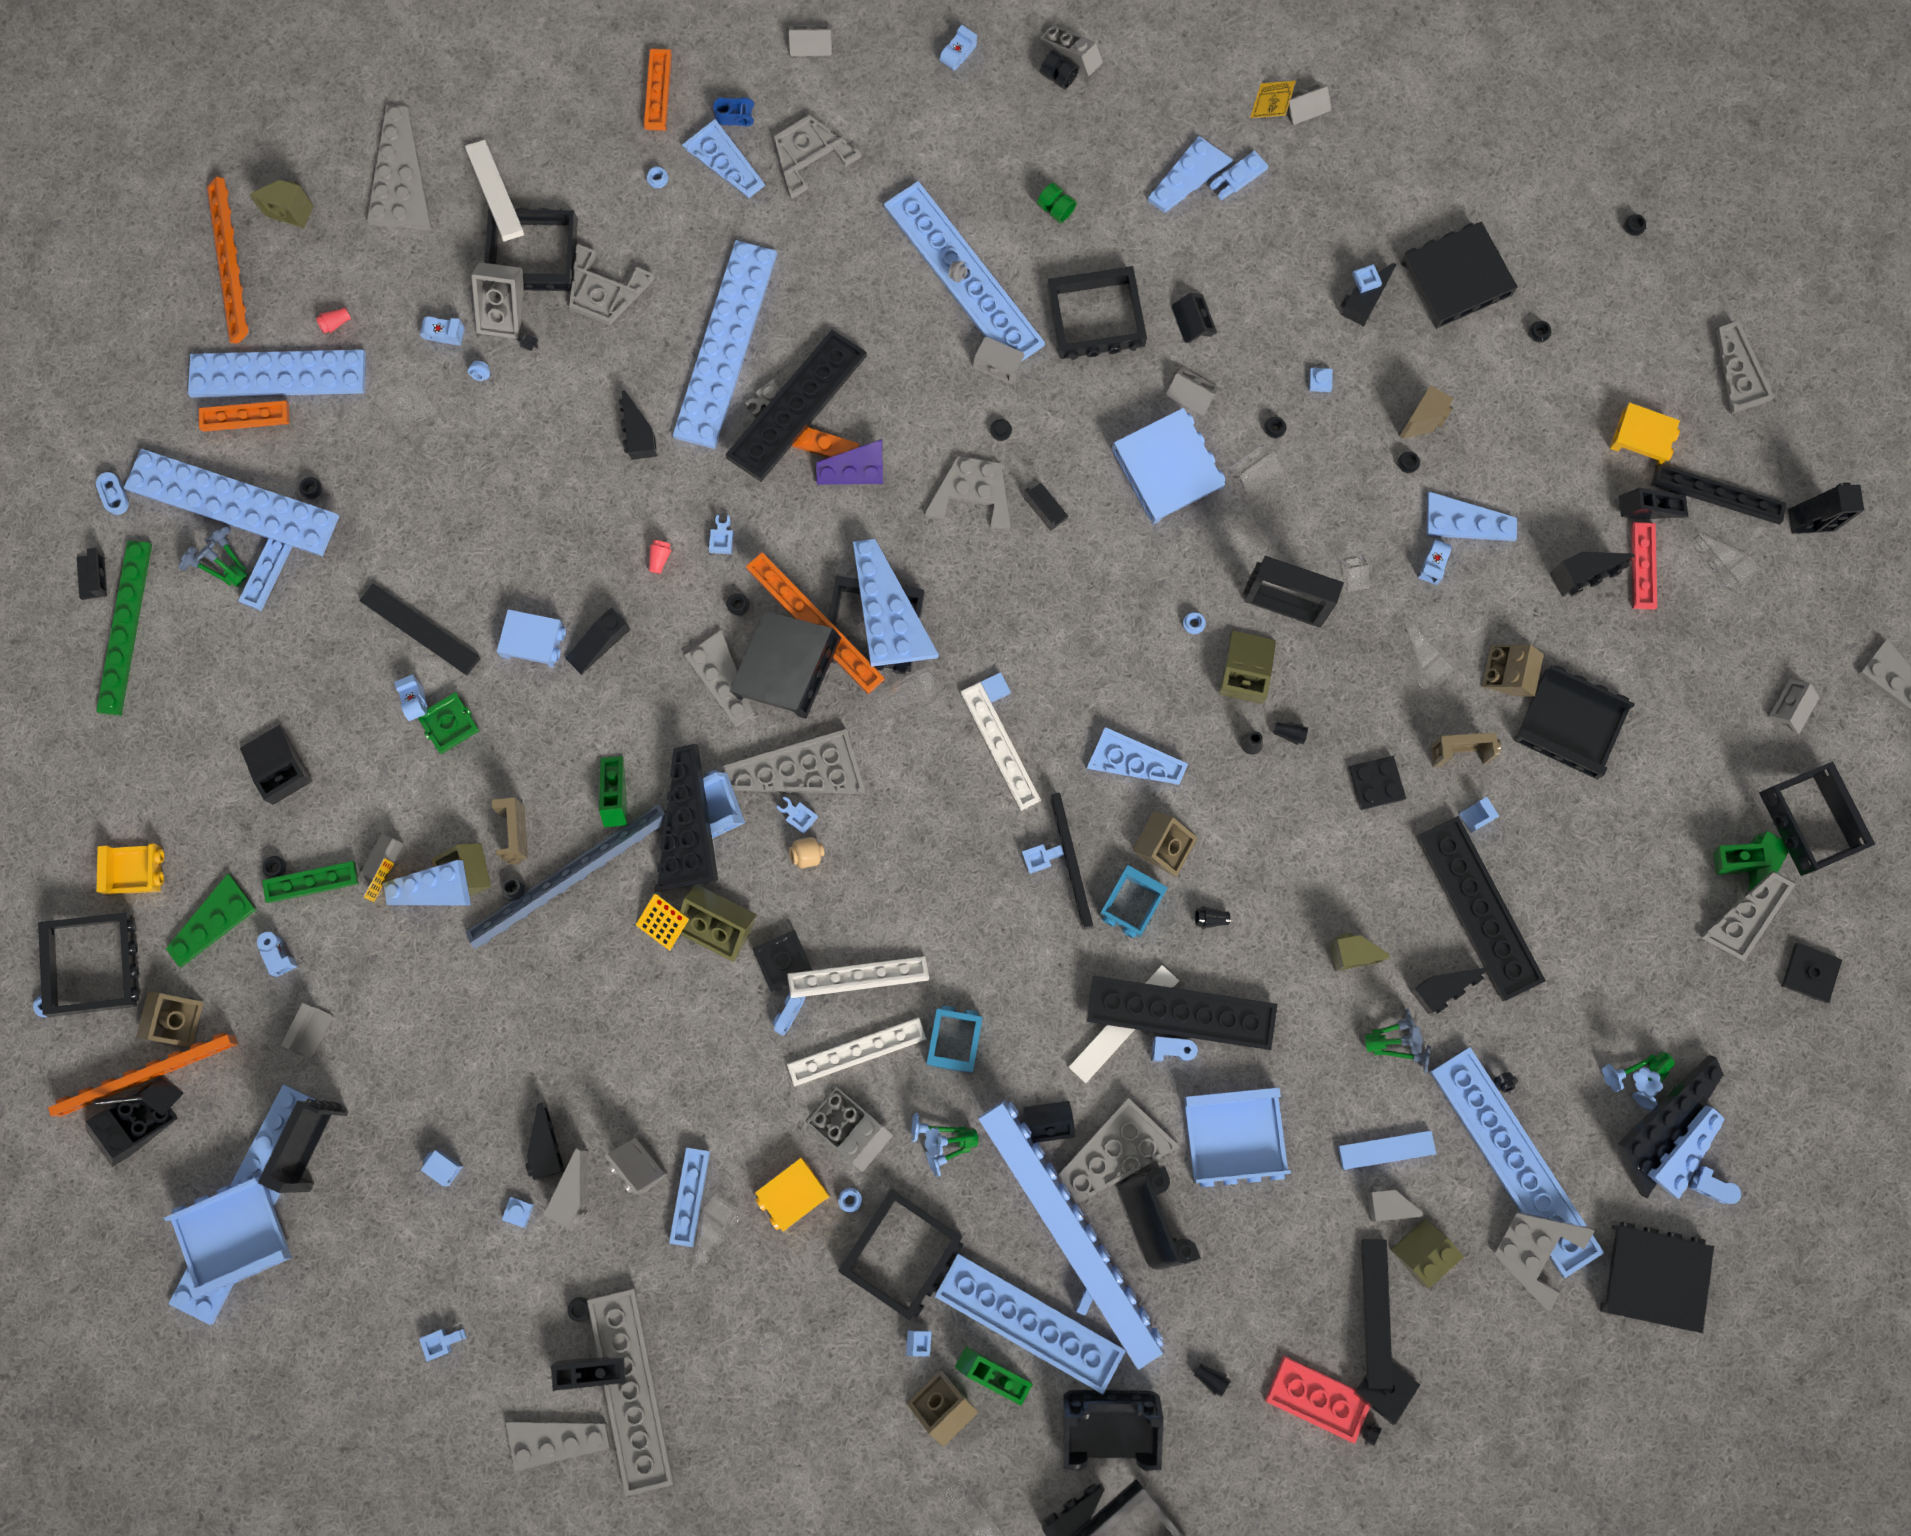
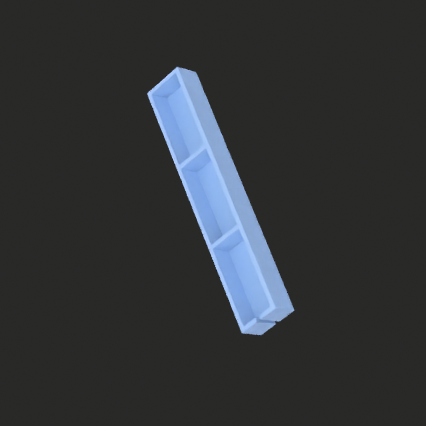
M1004 1099L984 1112L979 1117V1121L1139 1370L1163 1354V1337L1156 1327L1152 1329L1150 1326V1317L1144 1307L1141 1306L1139 1308L1136 1304L1137 1297L1130 1286L1125 1287L1123 1284V1274L1117 1265L1112 1266L1109 1262L1110 1254L1103 1244L1098 1245L1095 1230L1091 1224L1086 1225L1084 1223V1214L1077 1203L1073 1205L1070 1201L1071 1193L1064 1183L1059 1184L1057 1181V1171L1051 1162L1047 1164L1043 1159L1045 1153L1038 1142L1034 1144L1031 1140L1032 1133L1025 1122L1020 1123L1018 1120L1019 1112L1012 1102L1008 1103Z

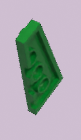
M227 874L166 947L167 952L178 967H183L257 910L231 874Z

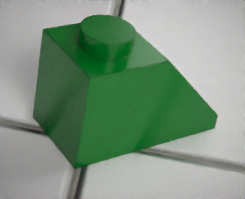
M1768 843L1720 845L1713 853L1716 875L1742 874L1771 866Z

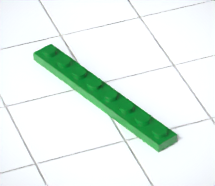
M127 541L96 710L99 714L122 716L152 544L149 542Z

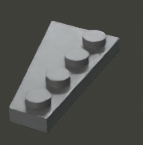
M1736 321L1719 327L1716 330L1731 414L1774 399L1775 397L1740 322Z
M1771 871L1701 936L1702 939L1745 961L1795 886V882L1775 871Z

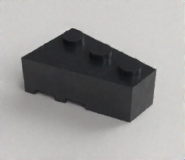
M1850 482L1840 483L1826 492L1789 508L1792 534L1835 532L1864 511L1861 485H1851Z

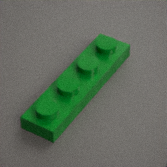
M350 861L262 880L265 903L269 904L359 885L356 862Z

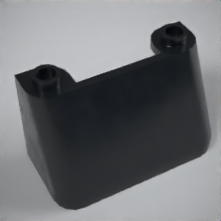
M1165 1165L1157 1166L1128 1177L1121 1182L1119 1187L1120 1196L1146 1263L1155 1270L1188 1264L1201 1259L1194 1242L1189 1239L1177 1240L1172 1238L1156 1195L1165 1192L1170 1185V1178Z
M1069 1390L1065 1392L1063 1396L1064 1469L1080 1470L1087 1465L1088 1458H1135L1136 1464L1144 1471L1161 1470L1164 1418L1160 1396L1153 1391L1105 1390L1104 1394L1096 1390Z

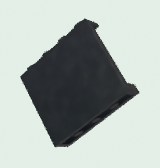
M1482 221L1476 224H1467L1458 232L1451 231L1437 241L1435 239L1430 240L1421 248H1412L1404 254L1401 261L1402 266L1407 264L1435 316L1432 323L1436 329L1512 296L1518 287Z
M765 611L758 622V628L749 643V648L740 663V668L731 683L729 692L741 701L743 698L793 711L798 717L807 719L841 637L833 628Z
M1551 665L1542 676L1514 741L1598 780L1606 773V762L1626 716L1635 703L1630 702L1629 698L1624 695H1615L1609 692L1602 685H1593L1587 682L1588 680L1585 677L1567 673V670L1561 666Z
M309 1098L306 1101L297 1100L257 1183L278 1193L311 1192L314 1183L302 1178V1175L331 1115H348V1112L342 1110L343 1105L334 1101L328 1102L326 1100L320 1101Z
M1620 1222V1226L1612 1225L1611 1229L1616 1230L1606 1302H1601L1600 1311L1703 1334L1714 1246L1707 1245L1705 1239L1691 1237V1241L1683 1240L1682 1234L1667 1232V1236L1658 1234L1659 1230L1644 1227L1643 1231L1635 1229V1224Z

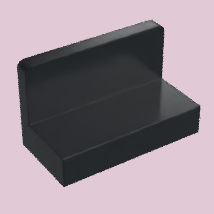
M1190 292L1172 305L1185 343H1190L1199 336L1211 337L1217 333L1203 294Z
M1042 483L1032 490L1029 488L1024 490V499L1050 531L1068 518L1066 512Z
M97 548L87 549V556L77 557L79 598L84 600L107 596L105 555Z
M1069 1101L1024 1107L1025 1120L1032 1133L1030 1138L1033 1143L1075 1137L1074 1119Z

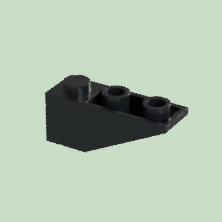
M623 390L622 399H619L620 411L624 412L625 418L621 419L623 433L626 432L627 440H623L625 453L629 454L631 460L657 457L656 438L653 429L627 392Z
M1480 968L1435 975L1426 979L1413 989L1411 993L1428 1014L1434 1011L1438 1014L1448 1007L1446 1002L1452 997L1456 1000L1465 994V987L1469 984L1475 986L1484 979L1482 974L1487 969Z
M1102 1483L1099 1485L1091 1484L1083 1491L1084 1496L1078 1500L1074 1497L1063 1505L1065 1509L1059 1514L1053 1512L1043 1520L1045 1524L1042 1525L1045 1535L1072 1536L1091 1519L1105 1491Z

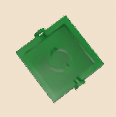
M456 692L428 708L426 715L418 717L425 729V736L428 740L431 739L441 755L480 731L471 717L472 713L468 706L465 707Z

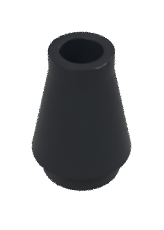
M1276 722L1273 735H1277L1296 745H1304L1309 727L1303 726L1304 724Z
M1254 731L1242 737L1241 748L1244 752L1253 755L1262 750L1263 737L1261 733Z
M1205 906L1197 908L1195 911V925L1202 929L1230 924L1229 911H1221Z
M1202 1363L1194 1374L1214 1396L1217 1394L1222 1397L1231 1382L1226 1374L1211 1369Z

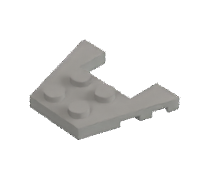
M811 115L774 136L791 199L808 190L807 184L798 171L829 152L834 151L845 167L861 158V153L858 149H853L844 139L835 136L829 128Z
M577 244L574 279L572 281L569 304L570 310L610 326L654 281L655 275L636 267L628 285L625 286L589 272L597 255L596 251Z
M957 456L926 510L925 516L945 520L949 499L994 506L990 528L1010 531L1011 524L1001 463Z
M1516 1212L1494 1255L1547 1311H1550L1560 1291L1539 1280V1274L1560 1237L1585 1249L1595 1230L1587 1226L1583 1227L1569 1222H1560L1541 1216Z

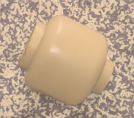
M814 837L795 840L792 847H789L791 862L800 869L819 865L821 856H824L822 843H818Z

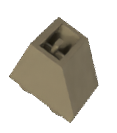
M1491 645L1481 687L1513 696H1535L1544 654L1532 645Z

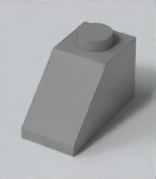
M1388 1185L1373 1187L1374 1191L1367 1192L1371 1221L1423 1217V1212L1396 1190H1388Z

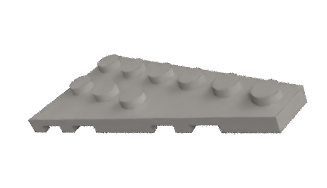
M386 105L367 222L369 225L432 230L410 111L406 106Z
M847 729L716 768L718 772L728 774L733 791L866 794Z
M1127 1098L1056 1175V1179L1059 1184L1064 1183L1071 1193L1070 1201L1072 1204H1078L1137 1172L1146 1165L1155 1162L1164 1155L1180 1148V1146L1134 1102Z

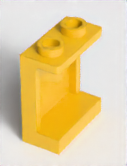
M1629 403L1622 411L1610 449L1618 452L1621 448H1625L1656 459V465L1658 463L1663 464L1672 457L1674 449L1671 446L1679 436L1680 429L1677 428L1680 420Z
M150 843L148 846L120 848L98 846L96 892L105 895L160 892L161 885L164 883L161 863L164 862L165 855L163 849H161L162 846Z
M803 1158L797 1160L755 1192L758 1196L755 1201L763 1211L765 1209L768 1210L772 1216L769 1218L771 1224L776 1230L781 1229L782 1231L787 1230L791 1225L830 1197Z

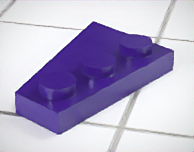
M882 439L817 461V485L883 484Z

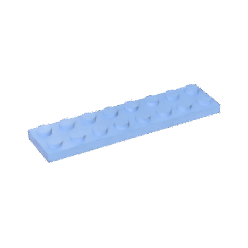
M364 350L190 354L188 395L192 398L364 393L366 352Z
M957 1254L935 1294V1297L1101 1394H1104L1126 1351L960 1254Z

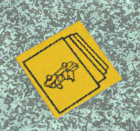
M1296 81L1261 83L1250 118L1286 116Z

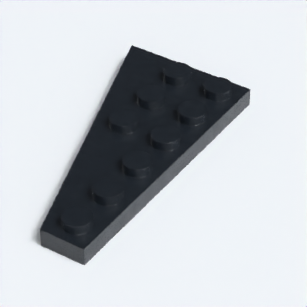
M698 744L673 749L670 771L672 778L671 789L667 794L669 804L668 811L665 812L660 846L662 856L661 863H658L657 872H659L658 884H655L654 892H663L718 881Z
M1708 1055L1617 1144L1641 1196L1648 1199L1657 1184L1647 1174L1652 1169L1657 1170L1662 1164L1660 1159L1665 1153L1670 1154L1676 1147L1674 1142L1678 1137L1685 1136L1688 1133V1125L1703 1109L1724 1074L1717 1057Z

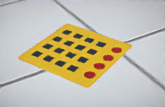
M386 858L383 859L364 898L372 902L376 900L383 883L386 881L394 865L393 862Z
M654 894L636 926L670 951L689 919L657 894Z

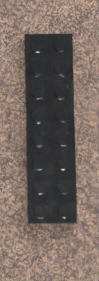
M831 330L725 454L726 459L762 482L867 357V352L834 330Z
M1459 816L1417 835L1416 837L1480 960L1487 969V973L1502 1002L1546 982Z
M1092 976L1086 1022L1271 1050L1278 1004Z

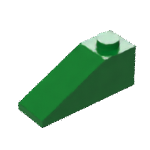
M623 756L606 757L600 760L599 812L604 828L627 825V797Z
M1769 831L1755 835L1750 844L1768 843L1771 866L1749 872V892L1771 871L1778 873L1788 854L1783 840Z
M965 1346L954 1367L967 1378L1022 1406L1033 1385L1031 1382L968 1346Z

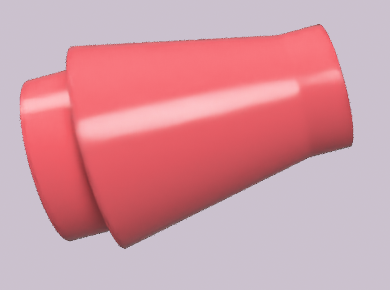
M345 307L319 313L320 316L316 317V321L324 334L327 332L332 333L351 319Z
M653 540L652 545H650L648 571L658 574L662 573V569L672 551L670 550L671 544Z

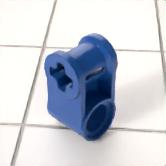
M723 97L715 100L713 104L714 117L720 125L752 126L754 123L752 117L753 100L749 98Z

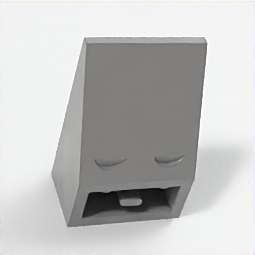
M838 1087L832 1091L806 1122L862 1172L893 1137L888 1130Z
M633 1138L605 1155L608 1160L606 1162L607 1167L612 1173H618L622 1177L623 1181H621V1184L629 1193H647L668 1175L639 1138Z

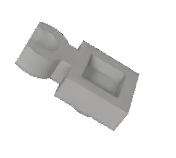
M772 379L755 392L758 398L749 399L745 403L747 409L753 405L757 406L752 415L754 417L759 416L762 409L770 403L780 391V388Z

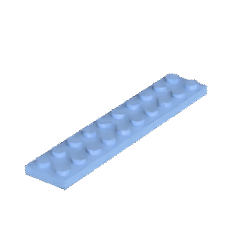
M919 181L884 203V209L984 337H989L1023 352L1024 358L1022 361L1045 346L1044 340ZM961 260L964 261L967 267V274L964 279L957 283L949 278V269L952 262Z
M735 241L674 429L673 438L716 449L773 270L777 251Z
M144 449L140 450L124 486V489L135 494L322 557L339 519V515Z
M1471 1047L1466 1048L1430 1071L1431 1076L1519 1212L1545 1217L1550 1220L1569 1222L1578 1226H1587ZM1593 1235L1585 1249L1560 1237L1549 1258L1561 1277L1566 1278L1602 1255L1604 1251Z
M287 1085L282 1086L235 1175L231 1188L240 1185L239 1180L253 1175L254 1178H260L297 1100L306 1101L307 1098L315 1100L314 1098ZM267 1188L274 1207L281 1193ZM187 1267L168 1304L212 1325L234 1284L203 1298L193 1299L190 1290L195 1287Z

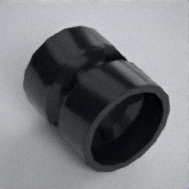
M1053 49L1044 59L1040 68V74L1049 80L1054 79L1056 85L1066 90L1075 80L1080 66L1070 59L1065 60L1063 54Z

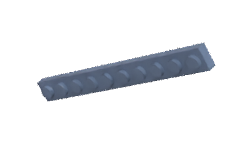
M659 804L526 891L519 899L512 900L467 930L466 935L474 949L485 945L491 938L500 932L506 931L518 920L526 918L529 913L540 906H544L550 899L565 892L568 887L577 881L583 880L589 873L604 866L607 861L616 855L624 853L627 848L636 842L642 841L645 836L654 830L663 827L664 810Z

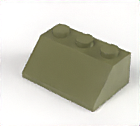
M695 885L684 898L680 913L689 919L680 935L735 962L752 930L757 914L700 885Z

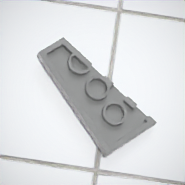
M722 630L684 655L735 727H738L754 716L747 698H743L741 701L729 692L731 683L738 671Z
M1886 639L1858 674L1911 713V666L1890 641Z
M505 1422L514 1472L611 1448L607 1423Z

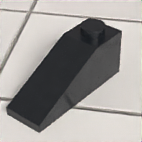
M1391 263L1378 272L1382 282L1380 287L1360 293L1358 287H1356L1351 296L1346 294L1341 304V307L1344 308L1341 315L1365 326L1397 264Z
M1637 488L1619 496L1621 517L1662 519L1688 517L1685 495Z
M611 607L591 626L567 656L566 660L582 675L631 629Z
M547 1103L537 1104L527 1154L528 1163H526V1170L529 1177L532 1176L533 1180H540L565 1171Z
M624 1357L580 1358L556 1361L551 1365L552 1390L626 1383Z

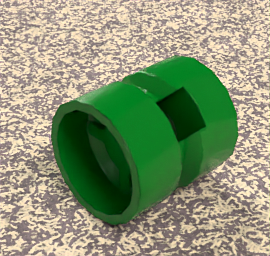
M1053 182L1042 191L1038 197L1037 205L1045 212L1050 211V216L1061 224L1073 213L1077 206V201L1069 194H1063L1064 190Z

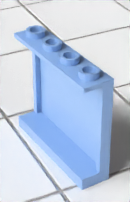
M1184 408L1114 442L1111 448L1152 525L1161 521L1163 517L1216 490L1221 491L1225 486V477L1222 471L1217 470L1213 454L1206 450L1202 434L1196 431L1193 426V417L1190 413H1186Z
M1280 1087L1184 1097L1194 1183H1200V1188L1214 1186V1181H1223L1224 1185L1238 1184L1237 1179L1247 1178V1183L1261 1182V1177L1270 1176L1271 1180L1285 1179L1284 1174H1291L1287 1167L1280 1113Z
M253 1175L239 1180L240 1185L231 1188V1185L220 1188L216 1191L217 1195L210 1198L208 1195L194 1200V1205L186 1207V1205L171 1210V1215L164 1218L165 1221L172 1222L195 1287L190 1290L193 1299L208 1296L292 1258L268 1190L257 1183L259 1178H254Z

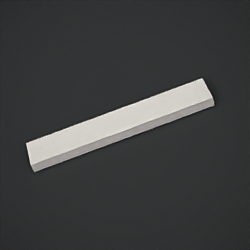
M482 140L466 145V152L503 242L523 236V229L486 141Z
M981 682L960 691L1020 811L1040 802L1041 799Z
M925 956L788 974L790 998L929 980Z
M1161 965L1145 984L1173 988L1179 980ZM1107 1025L1068 1068L1086 1084L1135 1029Z
M918 1017L788 1063L787 1066L795 1087L927 1039Z

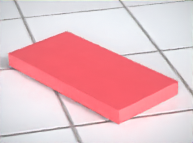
M1284 1355L1265 1399L1266 1402L1354 1444L1370 1406L1354 1394L1356 1389Z

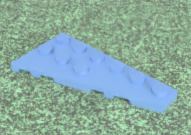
M875 539L854 541L853 548L871 667L939 658L938 652Z

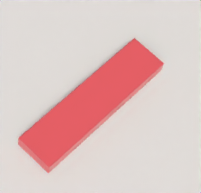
M1633 522L1631 524L1632 554L1635 555L1632 559L1633 609L1655 610L1657 608L1656 523Z

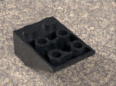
M1581 552L1562 561L1550 573V576L1562 597L1568 594L1573 597L1581 593L1583 588L1589 585L1592 588L1603 582L1602 579L1608 576L1613 578L1621 574L1623 569L1630 566L1629 562L1635 555L1632 553Z
M281 725L276 726L240 748L254 784L262 798L272 805L313 782Z
M152 1083L146 1084L126 1097L142 1095ZM140 1100L119 1102L86 1120L85 1130L113 1167L138 1151L178 1118L171 1109L161 1116Z

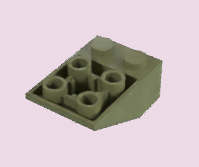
M1232 630L1218 695L1263 704L1268 694L1276 640Z

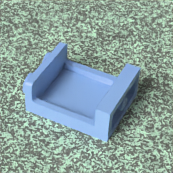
M507 610L497 653L502 658L510 659V657L544 663L553 668L554 663L558 662L561 651L558 648L560 641H563L565 638L566 628L558 619Z
M717 770L705 773L703 778L712 839L745 824L728 774L718 772Z

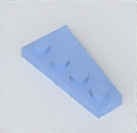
M716 119L682 144L684 149L748 199L765 186L764 182Z
M1198 136L1148 197V202L1164 213L1186 198L1193 190L1198 189L1208 179L1213 178L1223 168L1232 164L1233 159Z
M1432 492L1427 494V536L1515 541L1517 539L1516 517Z
M1105 727L1087 769L1179 785L1188 763Z
M463 860L452 861L383 883L387 905L471 906Z
M1705 1105L1688 1125V1133L1685 1136L1678 1137L1674 1142L1676 1147L1670 1154L1665 1153L1660 1159L1662 1164L1658 1169H1652L1647 1175L1671 1196L1680 1199L1725 1118L1714 1108Z

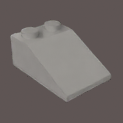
M479 262L472 273L477 334L519 339L524 288L522 268Z
M575 1149L543 1216L568 1228L578 1227L579 1223L583 1224L589 1213L586 1210L588 1206L589 1151Z

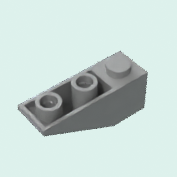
M1054 24L1039 38L1051 50L1056 49L1063 54L1065 60L1070 59L1080 66L1079 72L1084 75L1090 76L1103 63L1095 42Z

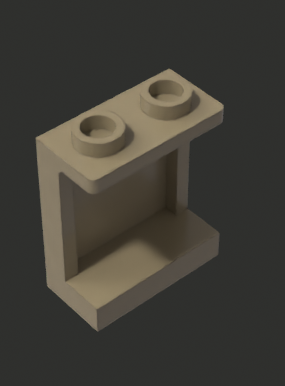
M1496 733L1441 736L1431 745L1433 767L1444 766L1453 758V753L1480 751L1482 763L1488 764L1501 752V742L1497 739Z
M515 797L492 800V809L502 817H507L509 845L506 849L495 850V854L503 861H508V864H520L522 860L528 859L525 807Z

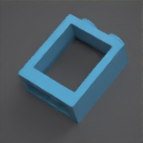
M1127 865L1100 913V916L1103 917L1102 921L1109 926L1114 927L1116 924L1123 928L1122 932L1131 938H1135V936L1140 938L1168 887ZM1126 879L1156 895L1139 928L1108 912Z
M942 1005V1009H936L927 1065L973 1074L983 1017L978 1016L979 1012L965 1010V1013L955 1012V1007ZM941 1016L976 1023L969 1062L934 1056Z

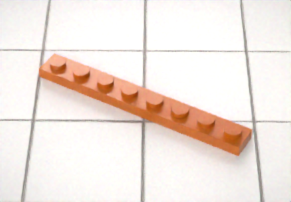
M215 177L207 186L229 342L237 344L248 335V325L245 320V305L242 300L243 288L239 280L240 268L236 260L237 248L233 240L234 228L231 226V209L228 206L227 199L228 189L225 186L224 178Z
M763 552L745 566L746 570L793 618L833 628L839 634L841 640L833 659L867 694H870L885 680L874 666L871 667V663Z
M226 1033L217 1034L212 1037L210 1042H198L191 1045L188 1051L183 1053L182 1051H176L167 1055L168 1059L161 1062L160 1060L151 1061L145 1064L146 1068L139 1071L137 1069L126 1071L123 1073L124 1077L116 1080L115 1078L104 1080L100 1083L101 1086L94 1089L93 1087L78 1091L79 1095L72 1098L70 1096L60 1098L55 1101V1105L48 1107L50 1116H64L91 1105L94 1100L106 1099L238 1045L236 1036Z

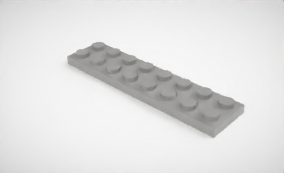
M636 1288L587 1300L598 1358L624 1357L626 1383L604 1385L625 1497L671 1486L674 1484Z

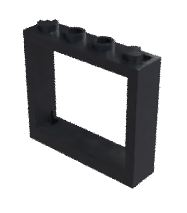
M522 207L514 209L521 225L569 226L566 274L523 273V290L571 291L575 271L574 262L576 258L578 225L575 211L565 210L564 208L560 210H549L547 208L528 210ZM488 209L484 263L496 264L498 227L491 210Z
M1133 266L1048 279L1047 290L1060 359L1071 358L1075 360L1078 356L1085 355L1087 357H1096L1104 352L1116 354L1124 349L1136 351V348L1146 345L1147 335ZM1122 284L1129 285L1138 333L1066 344L1057 294Z
M1264 556L1261 563H1256L1243 594L1247 595L1246 603L1321 628L1336 606L1344 582ZM1266 581L1322 601L1318 604L1262 585L1261 583Z
M836 576L828 620L835 627L842 591L860 594L858 579ZM901 586L908 600L916 603L915 612L919 620H921L925 597L924 590ZM863 655L870 662V657ZM832 658L831 663H837V662ZM913 661L874 667L879 671L889 668L893 669L894 673L906 674V671L911 672Z
M1833 761L1759 792L1800 876L1819 870L1876 845ZM1813 777L1850 846L1817 862L1781 793L1782 790ZM1860 838H1862V840H1863V842H1864L1863 845H1862V843H1861L1860 840H1859Z
M126 912L38 922L42 1015L55 1017L137 1007L140 988L136 987L135 978L139 977V966L135 964L134 955L138 954V945L136 941H133V932H136L137 926L132 915ZM120 922L124 998L58 1006L55 929Z
M891 1189L838 1272L910 1320L912 1316L916 1318L919 1316L924 1308V1305L921 1304L922 1300L926 1295L931 1297L938 1286L934 1283L939 1274L944 1276L951 1265L947 1261L952 1254L957 1256L964 1245L960 1242L963 1237ZM895 1201L952 1239L908 1309L851 1271Z
M1136 1478L1072 1536H1104L1144 1500L1173 1536H1183V1534Z

